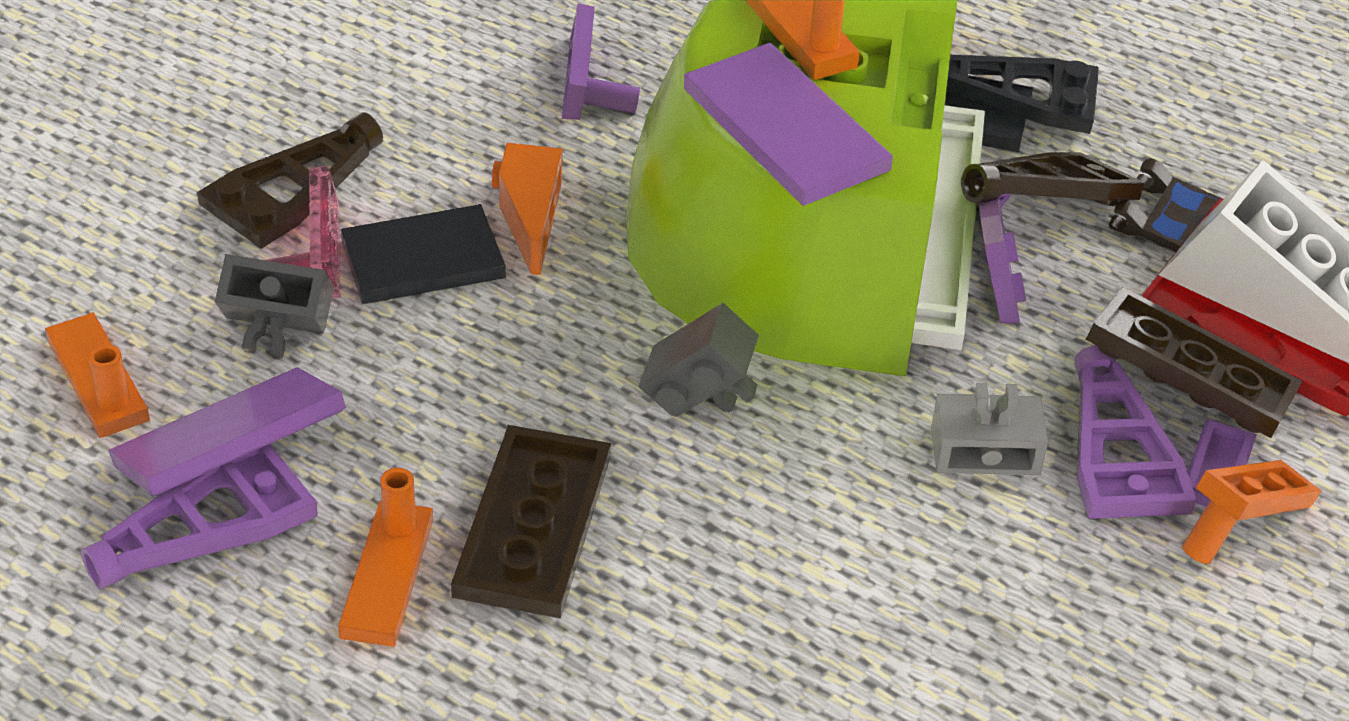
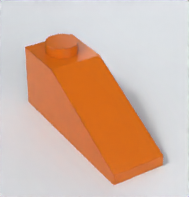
M507 143L502 161H494L492 188L499 189L500 209L530 273L541 275L562 186L563 148Z

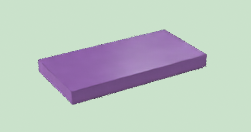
M772 43L764 44L684 74V89L802 206L891 170L893 155Z
M296 367L111 448L108 451L115 468L149 494L156 496L342 412L346 405L340 390Z

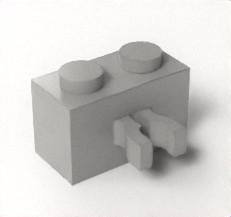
M976 383L975 394L937 393L931 425L936 473L1041 475L1049 442L1041 396H1019L1017 384H1006L1004 395H989L987 383Z

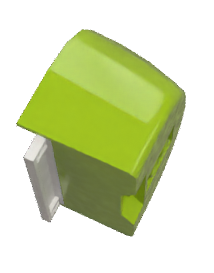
M711 0L703 7L672 61L648 110L632 162L626 210L628 259L659 305L689 324L716 306L724 303L759 335L754 352L783 360L906 377L911 343L962 350L976 202L968 201L963 195L961 177L967 166L970 164H980L985 111L945 106L957 0H845L842 32L860 51L858 68L815 80L805 72L745 0ZM772 43L893 155L891 170L802 206L684 89V74L764 44Z

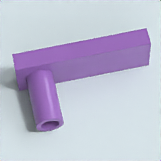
M577 4L569 43L561 119L580 120L583 104L636 113L640 87L588 78L594 6Z

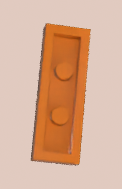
M745 0L813 80L858 68L860 51L842 32L845 0Z
M94 312L45 328L47 341L99 438L150 421L148 408L123 365L120 349L111 344Z
M1282 460L1206 470L1196 489L1208 497L1210 502L1183 543L1182 549L1194 560L1210 564L1237 521L1309 508L1315 503L1322 490Z
M391 468L385 471L380 478L381 500L379 501L339 622V639L391 647L396 646L434 520L433 508L415 505L414 477L409 470L404 468Z

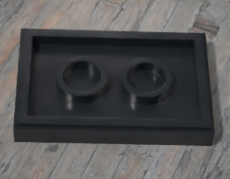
M481 204L341 229L342 244L362 305L506 278L505 262Z

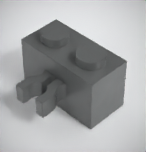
M225 254L215 304L227 319L253 323L247 329L243 338L242 349L245 352L255 353L258 339L265 336L266 327L270 325L269 333L273 337L270 353L274 357L283 358L286 346L283 328L324 334L334 286L326 270Z
M721 303L653 345L638 387L671 416L678 417L712 396L715 404L722 411L729 413L734 409L737 395L746 403L754 398L758 385L746 373L759 335L730 308Z

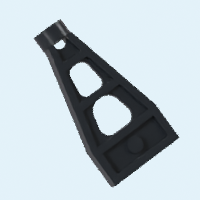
M950 54L946 91L1045 126L1090 134L1095 117L1099 67L1088 65L1082 61H1067L1056 58ZM968 74L1001 76V88L970 79ZM1019 78L1045 80L1050 84L1049 99L1040 101L1021 95L1012 88V82Z

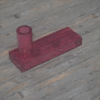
M329 166L309 169L310 252L267 259V261L326 270L334 286L332 298H340L339 199Z

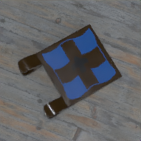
M1149 158L1142 163L1140 171L1150 175L1152 178L1147 177L1145 174H1139L1137 179L1145 182L1144 191L1153 194L1163 193L1149 217L1130 200L1119 201L1114 208V213L1118 215H1114L1111 218L1109 228L1126 235H1140L1176 252L1210 208L1221 197L1173 177L1162 163Z

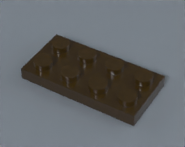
M1123 286L1093 323L1085 339L1097 345L1098 349L1108 357L1127 361L1142 369L1144 374L1153 381L1163 384L1168 383L1187 393L1198 405L1206 408H1215L1235 419L1237 424L1243 429L1253 433H1262L1269 438H1272L1303 382Z
M508 425L451 582V597L561 619L611 458V443Z

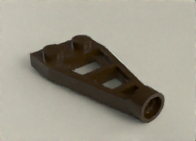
M362 112L348 120L338 130L232 170L197 192L198 203L262 249L298 227L369 156V151L382 144V130L370 114ZM323 156L335 163L321 176H317L302 165ZM287 176L300 185L302 189L290 201L281 203L258 186L277 177Z
M1047 152L981 164H970L965 168L961 177L963 195L970 202H986L994 200L1003 194L1088 199L1103 205L1116 206L1122 200H1140L1145 183L1081 152Z

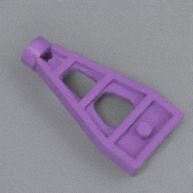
M1003 194L994 200L979 202L984 246L1000 323L1012 324L1020 322L1017 303L1026 301L1021 272L1012 274L1010 262L1019 260L1014 233H1005L1001 212L1002 206L1011 194Z
M1097 345L1084 348L1076 355L1074 364L1080 380L1077 481L1088 519L1192 514L1197 500L1182 457L1119 362L1103 354ZM1122 402L1130 419L1099 420L1096 403ZM1137 440L1150 458V462L1106 463L1103 458L1104 441Z
M269 444L163 492L102 535V540L82 548L81 555L89 576L98 589L101 590L123 580L131 573L270 539L317 517V501ZM227 487L231 489L248 511L240 518L220 523H209L204 520L195 507L200 500L216 489ZM171 515H178L191 531V534L156 544L146 532Z

